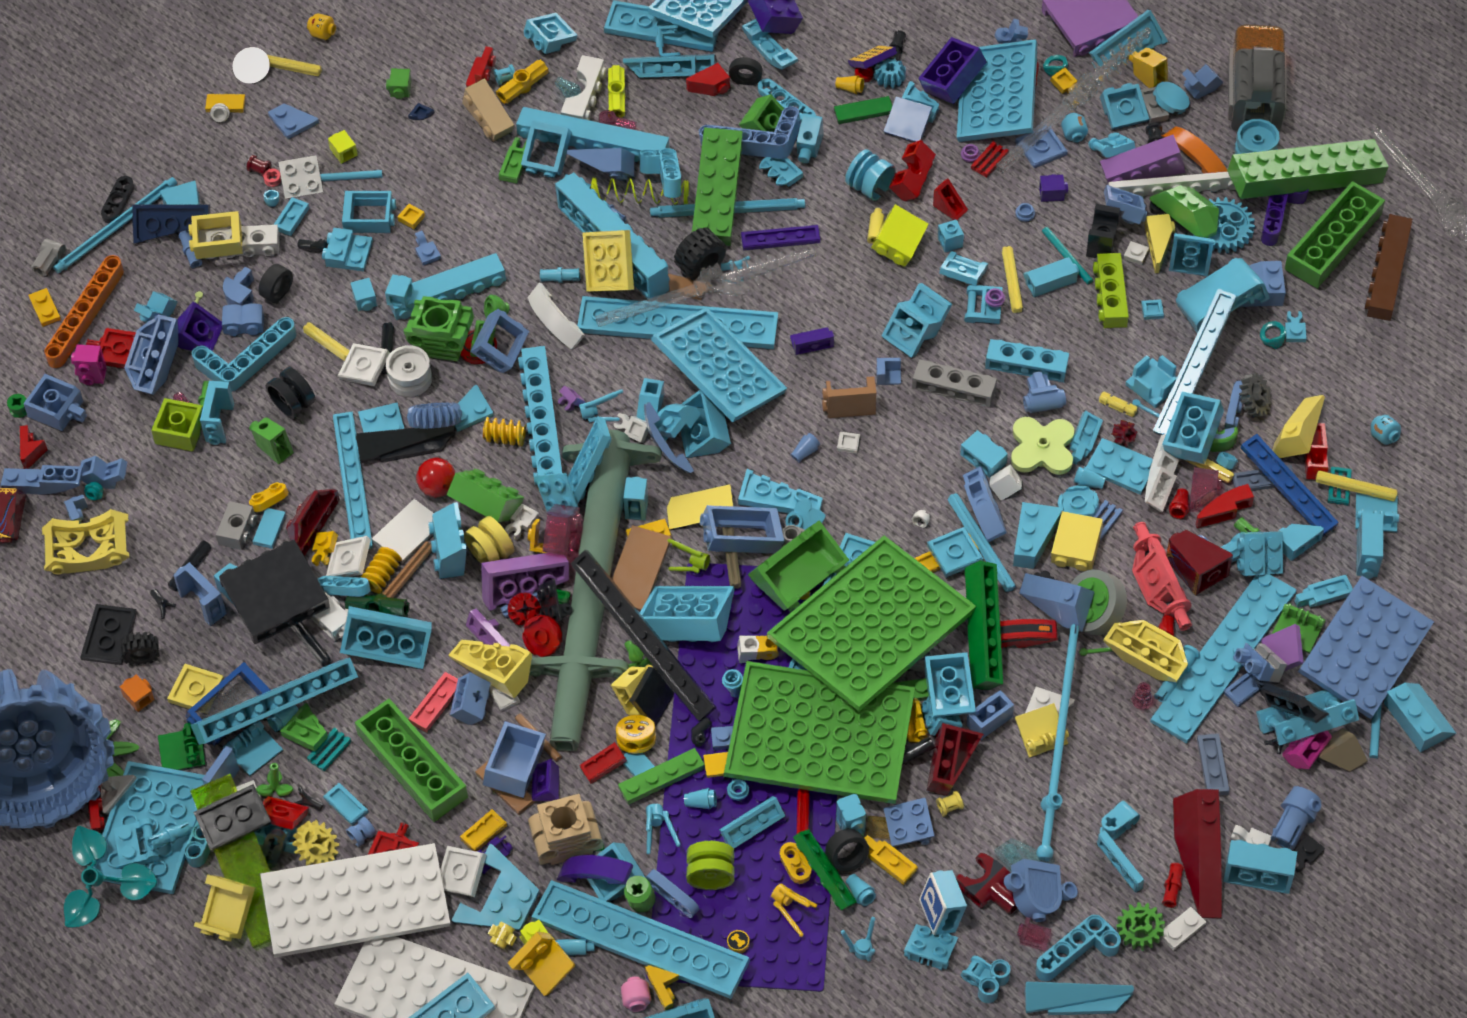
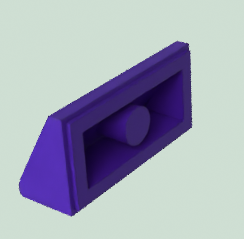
M552 759L537 764L532 780L533 801H553L559 799V766Z

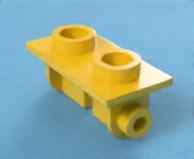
M917 698L913 699L907 734L908 742L918 743L928 737V731L925 728L921 710L922 704Z

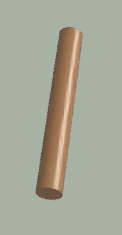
M521 713L515 717V720L522 727L537 731ZM545 739L543 749L557 762L562 756Z

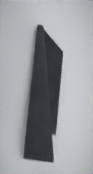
M454 426L427 429L406 428L357 433L356 440L361 463L381 457V462L383 463L442 452L446 447V443L456 434Z
M1255 679L1261 695L1265 698L1267 705L1315 723L1329 715L1328 712L1313 704L1304 696L1295 693L1280 683Z

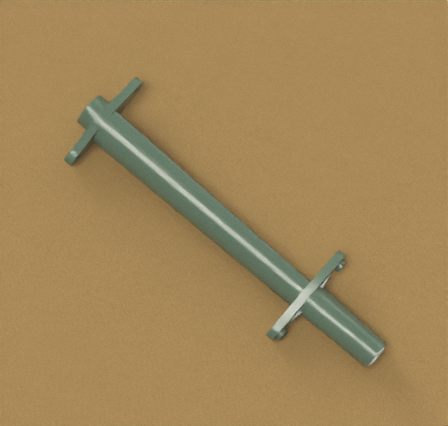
M609 430L611 443L608 448H605L601 464L596 466L594 478L589 483L579 555L584 550H588L609 576L611 575L622 515L626 477L629 476L630 466L657 463L661 460L662 451L659 447L630 443L629 436L618 430ZM584 443L564 446L562 458L569 462H575ZM577 571L564 656L532 657L529 675L538 677L541 674L558 677L550 734V744L557 751H577L579 747L592 679L606 677L618 679L629 668V664L623 660L596 657L605 606Z

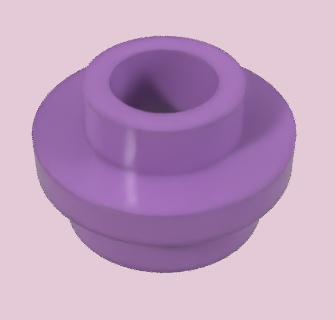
M973 144L966 145L961 151V158L966 162L972 163L980 156L978 147Z
M990 289L985 295V302L991 307H1000L1005 302V295L1000 289Z

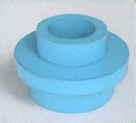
M735 779L727 787L728 796L733 800H743L749 793V787L743 780ZM740 789L742 792L736 793L734 791Z

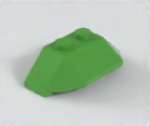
M1179 185L1150 196V201L1195 236L1210 238L1217 234L1219 208L1193 188Z

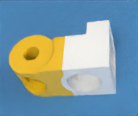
M739 636L737 645L739 663H746L748 660L757 659L772 660L778 657V646L768 639L767 636Z

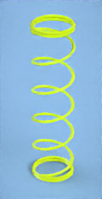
M593 177L591 189H594L601 199L597 179ZM611 178L610 183H609V187H608V190H607V194L609 193L610 186H611V183H612V181H613L614 190H615V194H616L617 200H618L620 203H622V202L624 201V199H623L622 201L619 200L618 194H617V190H616L615 181H614L613 178ZM630 178L626 187L625 195L627 194L629 183L631 181L634 198L636 202L639 204L642 202V199L638 202L634 190L633 181ZM648 179L645 184L643 195L645 194L647 184L649 181L652 198L654 202L658 204L660 200L658 202L655 201L651 181ZM684 180L681 186V193L684 186V204H688L689 181ZM671 198L672 203L676 205L678 201L674 203L673 198Z

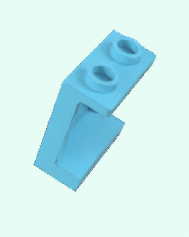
M209 381L200 423L205 441L212 445L226 443L224 429L219 417L221 409L233 410L234 400L229 382Z

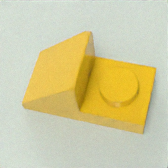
M650 965L646 966L645 972L664 1010L672 1008V1001L675 1000V997L670 987L665 988V986L679 980V975Z

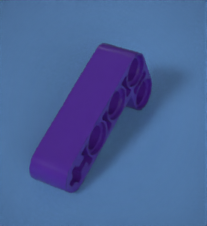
M1309 189L1304 192L1269 196L1261 234V241L1264 245L1273 246L1277 244L1286 202L1303 204L1307 200Z

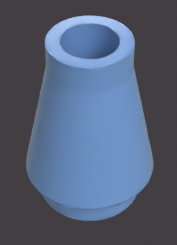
M811 433L803 435L790 455L799 463L802 459L818 450L820 442Z

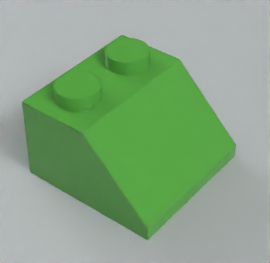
M772 94L757 98L739 125L743 129L774 132L784 108Z

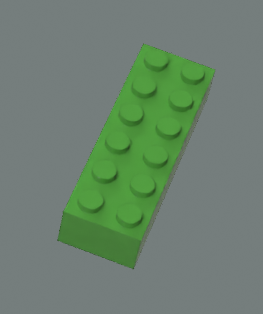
M704 127L692 232L699 228H709L725 245L731 246L743 131Z
M1352 181L1287 255L1285 270L1318 289L1382 215L1385 200Z
M387 699L355 722L357 735L433 822L468 798L466 785L390 699Z

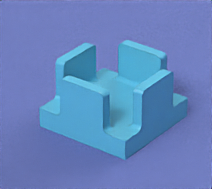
M1146 355L1134 366L1133 375L1126 381L1125 385L1156 408L1169 397L1177 379L1175 375L1176 365L1163 355L1159 357L1158 362L1153 358L1150 360V357Z

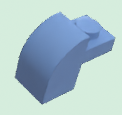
M1207 64L1196 74L1192 73L1189 69L1182 73L1186 78L1184 86L1196 99L1215 91L1224 83Z
M244 267L241 272L235 275L234 280L229 277L225 278L223 291L228 305L237 304L243 306L253 303V293L248 286L254 279L249 268Z
M97 456L82 460L80 465L83 467L81 481L86 484L97 482L104 489H115L116 482L123 480L126 475L128 462L121 458L106 463Z

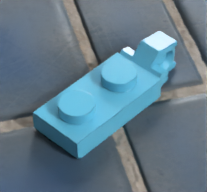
M1086 410L1082 413L1070 444V449L1073 450V463L1076 465L1081 461L1082 457L1086 458L1091 452L1103 422L1102 419Z
M1342 575L1308 585L1302 591L1303 593L1296 594L1294 602L1297 608L1308 604L1310 607H1316L1347 598L1353 588L1347 576Z

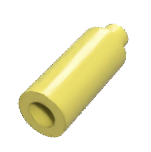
M875 208L870 216L867 242L871 244L874 243L884 223L885 216L880 208Z

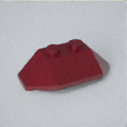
M336 489L313 491L302 504H299L296 515L287 523L286 531L289 541H296L304 557L314 543L316 534L320 533L340 501L338 490Z

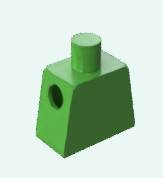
M269 418L251 423L249 429L254 436L257 446L278 465L294 453L286 430Z

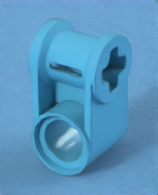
M1121 801L1102 818L1100 833L1105 830L1112 840H1115L1126 830L1130 829L1132 824L1135 825L1138 822L1140 814L1125 801Z

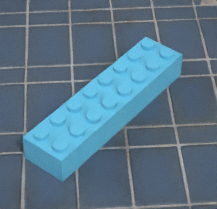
M573 172L555 183L558 208L582 233L630 230L634 286L650 302L670 290L669 267L666 261L660 259L652 247L649 248L643 238L639 235L637 236L631 226L625 224L619 214L613 212L605 200L602 201L596 191L587 186L582 177L579 178Z

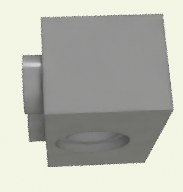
M229 501L216 533L218 545L242 550L243 545L249 542L250 528L254 527L257 521L253 506Z

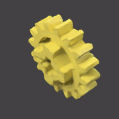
M317 820L312 823L307 821L297 828L298 832L293 835L297 840L292 845L297 846V850L294 853H300L299 860L305 859L306 866L312 863L330 862L335 859L334 856L338 854V851L334 848L338 847L339 843L334 842L337 835H331L332 828L326 829L325 823L323 822L319 825Z

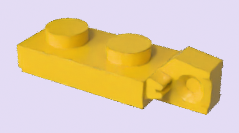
M869 835L865 837L869 845L868 857L904 885L918 870L917 865L885 840L883 842L881 840L876 842Z

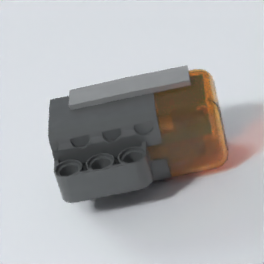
M1240 25L1236 29L1233 48H1230L1228 57V118L1231 120V127L1233 130L1238 131L1245 121L1263 119L1275 125L1277 130L1280 131L1282 121L1285 118L1287 98L1285 33L1278 26Z

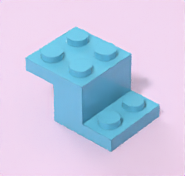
M923 283L917 285L910 301L897 304L881 336L912 358L917 354L924 340L934 338L937 335L952 303Z

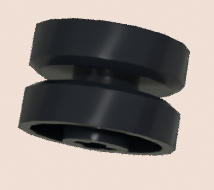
M287 367L280 372L279 378H273L265 385L266 391L274 405L290 419L298 416L302 412V407L308 408L316 400L315 394L308 382L292 367Z

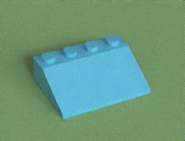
M654 586L640 614L661 640H668L670 642L678 640L690 642L721 641L727 628L734 586Z

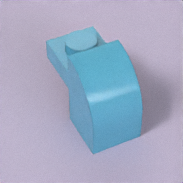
M153 291L147 305L137 303L134 311L140 313V320L147 323L158 314L169 317L173 313L178 301L163 293Z

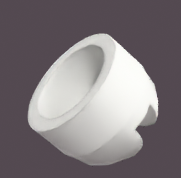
M919 510L912 517V522L919 526L918 520L921 518V521L924 523L920 527L925 528L929 523L930 515L925 513V510Z

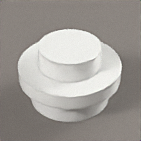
M218 103L211 108L210 114L216 122H224L229 118L230 111L226 105Z

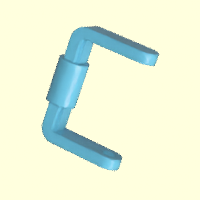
M678 25L658 27L656 47L659 48L660 56L680 55V52L663 53L662 48L664 43L661 29L679 28Z

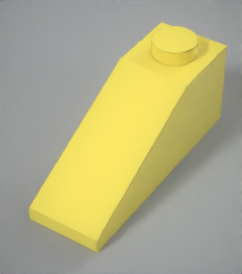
M1169 214L1146 216L1145 231L1155 274L1159 273L1171 242L1172 233H1175L1174 221L1170 220Z

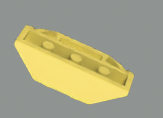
M1145 620L1114 623L1103 640L1123 661L1157 680L1177 682L1188 666L1181 640Z

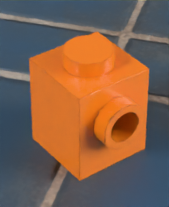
M137 674L132 678L126 679L119 686L123 697L137 712L155 700L149 682L145 678L142 680Z

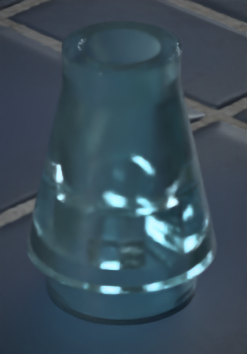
M563 77L556 79L555 86L558 87L565 99L581 93L578 84Z

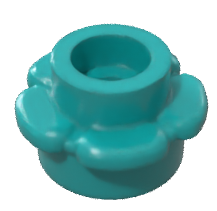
M90 482L85 486L84 493L88 499L98 500L103 497L104 489L99 483Z

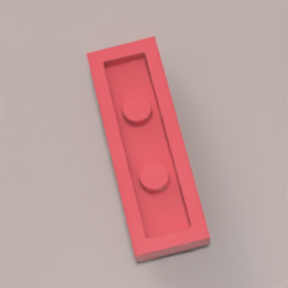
M445 672L408 720L411 724L427 733L454 698L458 679Z

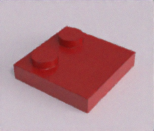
M270 796L262 802L273 825L291 830L307 816L309 810L307 806Z

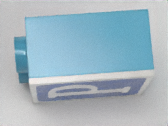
M940 870L929 874L919 901L933 935L954 933L958 928L967 904L953 870Z

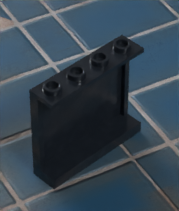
M295 540L285 541L271 551H264L257 558L246 560L234 569L225 570L219 576L221 586L225 588L242 618L254 645L330 608L327 595Z

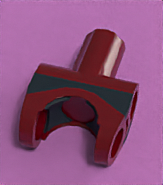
M979 853L975 859L985 869V874L978 879L958 874L955 878L960 890L979 908H983L992 900L1007 914H1012L1017 909V906L1014 902L1013 892L1008 890L1004 884V878L1010 872L989 855Z

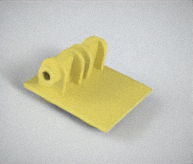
M1054 703L1015 717L1028 757L1052 750L1055 747L1059 715ZM1067 729L1065 730L1064 745L1068 744L1067 737H1069Z

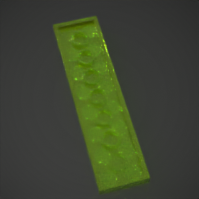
M228 774L190 790L197 810L238 790L232 775ZM253 832L215 850L214 853L224 878L255 887L244 926L254 949L271 941L260 876L261 873L271 871L256 834Z

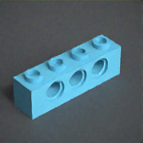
M990 339L985 369L1030 377L1035 372H1042V374H1047L1049 380L1064 382L1069 353L1061 350H1050L1043 347Z

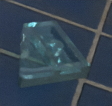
M1013 838L994 850V853L1010 872L1011 865L1022 859L1050 864L1055 862L1053 857L1049 861L1040 860L1036 855L1037 849Z

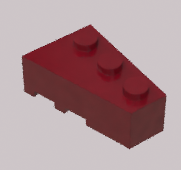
M942 723L936 734L934 744L936 748L933 750L926 791L947 796L984 734Z

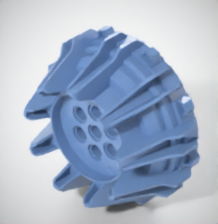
M12 669L0 672V826H9V829H31L34 826L50 828L55 826V822L58 820L69 818L70 815L79 809L85 808L86 802L96 800L101 794L98 786L108 780L106 768L114 763L112 757L115 754L113 741L106 740L111 733L108 718L103 717L101 706L99 704H91L75 691L74 684H65L55 674L47 670L40 671L36 685L21 689Z

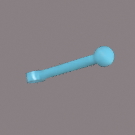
M1133 400V405L1159 418V413L1140 404L1139 400Z

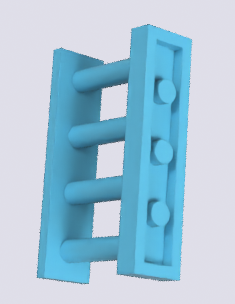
M1327 690L1304 696L1307 700L1329 713L1328 716L1318 723L1272 707L1256 712L1261 732L1264 734L1275 730L1278 745L1359 720L1354 699L1341 703L1339 698Z

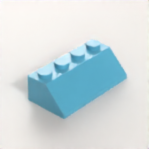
M349 606L340 653L423 669L432 622Z

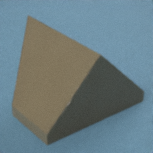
M1344 728L1332 734V738L1319 756V758L1349 772L1368 762L1356 736Z

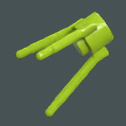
M670 538L667 540L678 549L691 554L689 563L693 565V567H669V571H692L699 573L700 569L706 570L710 563L709 554L696 551Z

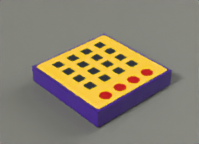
M879 45L848 60V63L851 67L866 69L896 55L897 51L895 47Z

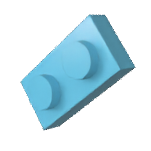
M292 197L274 223V225H278L279 232L292 236L309 210V203Z

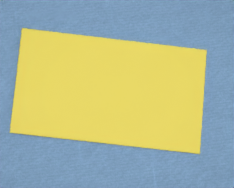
M730 484L671 497L667 506L669 529L700 523V515L704 513L707 505L733 506Z

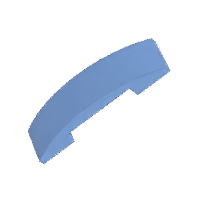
M647 402L644 404L646 425L655 445L661 449L662 454L676 467L688 473L693 472L694 470L684 454H679L675 457L654 423L661 419L651 403Z

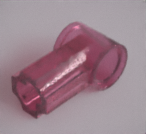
M604 110L599 114V123L636 130L637 122L617 117L613 111Z

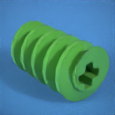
M633 876L627 880L624 894L630 907L637 912L649 911L655 903V894L650 882L643 876Z

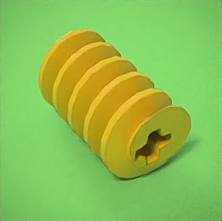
M486 417L483 426V439L486 438L488 443L493 439L496 444L501 440L504 445L509 441L512 446L517 442L518 446L522 447L525 441L527 425L525 424L522 427L519 420L516 426H514L513 420H510L509 424L506 425L505 419H502L501 423L498 424L497 418H494L493 422L490 423L489 417Z
M379 548L377 554H375L373 560L365 569V573L361 575V578L368 579L370 589L374 593H382L381 587H386L385 581H389L391 579L390 575L395 573L394 569L399 567L397 561H402L401 556L391 548Z

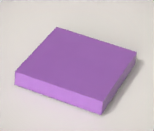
M1297 624L1261 639L1262 644H1265L1287 664L1284 671L1303 664L1300 626Z

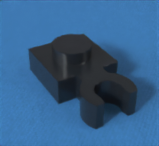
M1309 835L1293 850L1297 852L1296 862L1299 864L1295 870L1297 873L1303 869L1305 861L1311 865L1325 850L1321 844Z

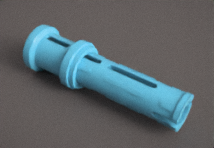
M1190 645L1183 647L1188 662L1187 668L1177 682L1164 681L1154 694L1155 699L1160 697L1158 701L1162 703L1166 701L1185 672H1190L1191 665L1196 658L1199 659L1200 652Z

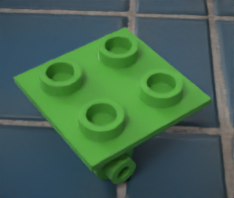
M1291 603L1284 604L1283 612L1272 634L1297 624L1300 626L1302 650L1310 653L1326 619L1321 618L1320 615L1311 614L1308 610L1306 612L1303 608L1294 607Z

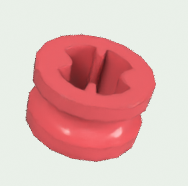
M277 169L265 171L263 177L267 186L275 187L281 183V174Z

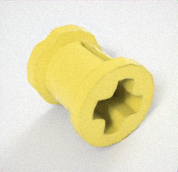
M954 791L953 795L943 799L940 797L936 799L937 807L943 817L948 812L964 808L958 791Z

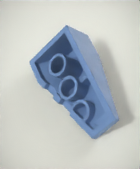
M1025 573L1019 592L1063 627L1070 629L1071 625L1075 624V626H1079V631L1083 632L1094 591L1078 585Z

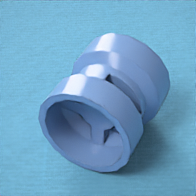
M365 817L358 820L357 825L346 829L351 840L356 839L357 847L364 844L365 839L376 835L373 825Z

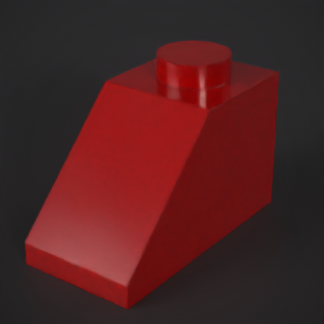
M719 63L686 78V90L688 92L716 96L724 94L730 89V77Z

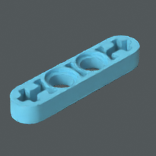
M771 79L759 81L758 93L761 96L770 95L772 92L774 98L777 96L785 97L784 100L778 101L784 109L789 106H797L801 122L804 113L816 116V113Z

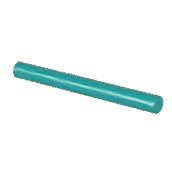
M1045 227L1042 233L1064 258L1069 257L1072 263L1077 265L1078 275L1087 285L1092 283L1094 280L1054 233L1048 227Z

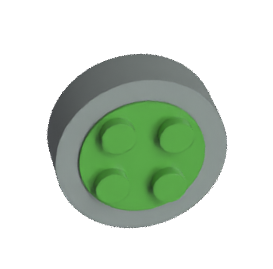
M1092 569L1082 572L1071 582V584L1094 591L1083 632L1092 635L1106 634L1114 623L1121 621L1126 610L1127 595L1124 585L1117 577L1101 570Z

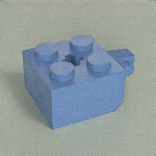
M44 374L24 402L29 418L60 431L64 430L71 419L83 422L87 417L85 409L80 407L83 403L80 390L74 385Z

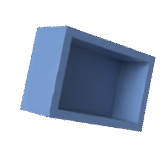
M505 721L485 768L483 785L524 798L543 751L546 734Z

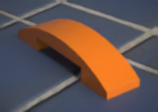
M1175 126L1162 135L1164 138L1174 135L1179 149L1202 168L1201 172L1203 174L1227 172L1226 167L1218 156L1191 132Z

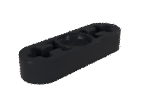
M121 176L116 180L101 210V216L105 223H111L121 215L134 190V183L131 177ZM117 197L123 198L119 203L113 202ZM112 208H113V214H111L110 216H107V214H110V213H111Z

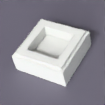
M840 432L837 451L857 454L860 434Z

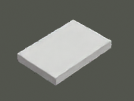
M413 499L372 538V542L380 548L388 547L396 551L402 558L400 563L403 564L433 536V534H429L428 522H432V514L434 513Z

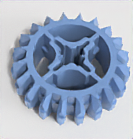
M454 402L415 405L408 408L407 420L412 428L427 429L454 426L461 422L462 410L460 405Z

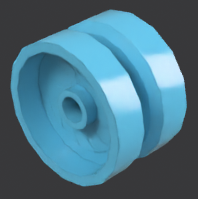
M1263 119L1245 121L1237 132L1234 148L1235 154L1278 150L1279 131L1275 125Z

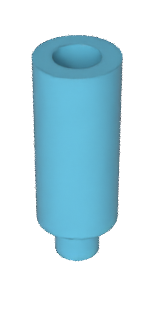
M586 939L556 940L568 956L586 955V951H595V945L586 942Z

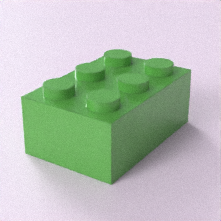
M479 469L455 473L447 493L449 497L486 517L491 516L497 522L510 520L524 499L522 495L518 494V490L501 485L502 482L498 479L486 477L485 473Z

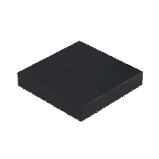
M648 667L629 701L641 715L650 718L656 727L674 692L654 667Z

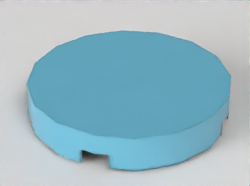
M1161 82L1154 89L1153 95L1156 96L1157 104L1169 113L1179 112L1178 114H1182L1190 104L1186 92L1174 83Z
M1077 485L1069 487L1063 495L1059 496L1058 507L1063 508L1064 512L1093 517L1098 511L1099 499L1097 493L1090 490L1089 487Z

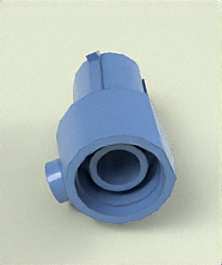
M1294 786L1281 804L1284 812L1276 827L1273 828L1271 840L1275 841L1277 838V845L1293 850L1307 823H1313L1318 811L1321 809L1322 801L1319 796L1306 788Z

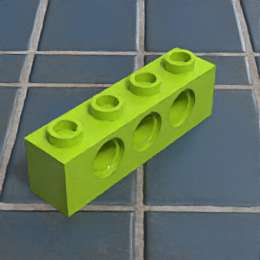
M1121 253L1097 254V260L1093 262V273L1097 274L1095 290L1099 289L1097 306L1101 305V310L1098 311L1099 322H1103V328L1127 327L1129 316Z

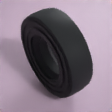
M736 58L729 66V77L737 84L755 85L762 78L763 68L758 61L752 58ZM740 69H747V70L752 71L753 73H752V74H744V73H741L739 70H740Z

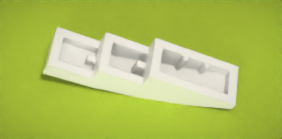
M1166 434L1161 435L1156 448L1145 494V503L1160 512L1164 510L1177 477L1174 475V472L1179 462V459L1166 452L1163 448L1162 443Z

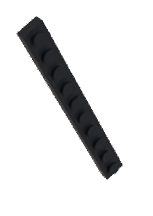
M584 550L570 564L696 719L701 721L717 707L588 550Z

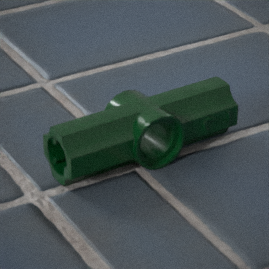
M384 594L360 597L347 596L345 601V609H348L350 606L402 617H408L410 603L407 599L389 598Z

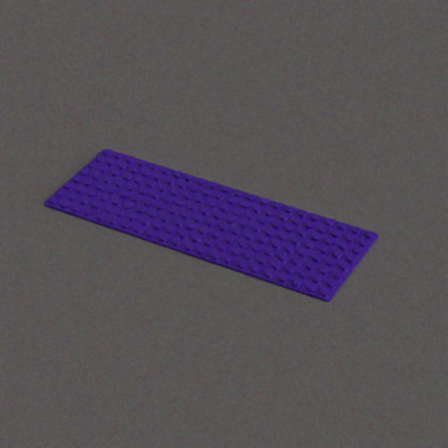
M688 563L687 567H693V565ZM709 563L706 570L700 569L699 573L687 571L685 586H730L727 564ZM739 565L741 587L734 589L727 628L721 641H679L678 661L717 708L707 716L712 726L704 732L705 743L702 746H695L691 741V729L700 721L696 719L674 692L668 760L695 748L704 763L703 755L723 753L729 750L713 751L711 728L733 727L739 697H732L730 695V692L722 683V677L726 671L731 669L739 671L744 676L746 663H739L737 645L739 636H767L768 631L792 612L788 609L784 611L747 575L758 566ZM826 578L810 590V596L824 585ZM799 599L798 602L800 604L798 606H800L806 600ZM778 647L779 655L775 659L748 661L789 667L792 657ZM705 769L665 787L663 811H668L669 819L681 845L680 847L676 846L665 820H663L660 830L657 871L692 898L699 906V911L692 918H689L654 890L655 903L652 910V920L729 949L727 946L728 935L735 930L744 931L749 937V947L741 954L749 957L750 962L738 984L739 987L823 991L830 893L823 887L819 876L812 868L809 881L803 884L793 882L780 860V848L788 842L796 843L793 837L797 834V796L799 789L743 780L749 787V793L745 799L737 801L731 799L727 793L729 783L736 778L724 776L707 778ZM706 788L716 791V807L711 809L685 807L684 794ZM736 789L734 792L739 793L742 791L740 789ZM809 790L808 829L825 853L828 840L835 834L837 795ZM772 796L777 798L785 817L734 848V882L732 885L718 890H704L695 888L687 883V849L690 845L702 841L725 843L720 832L721 828ZM789 854V855H787V857H788V858H793L794 855H793V854ZM798 872L797 875L802 876L804 873ZM781 883L795 893L817 904L816 908L812 906L806 907L793 900L790 905H783L784 909L804 934L803 937L798 935L781 911L773 905L775 900L771 897V894L775 887ZM681 979L675 981L677 983H689Z

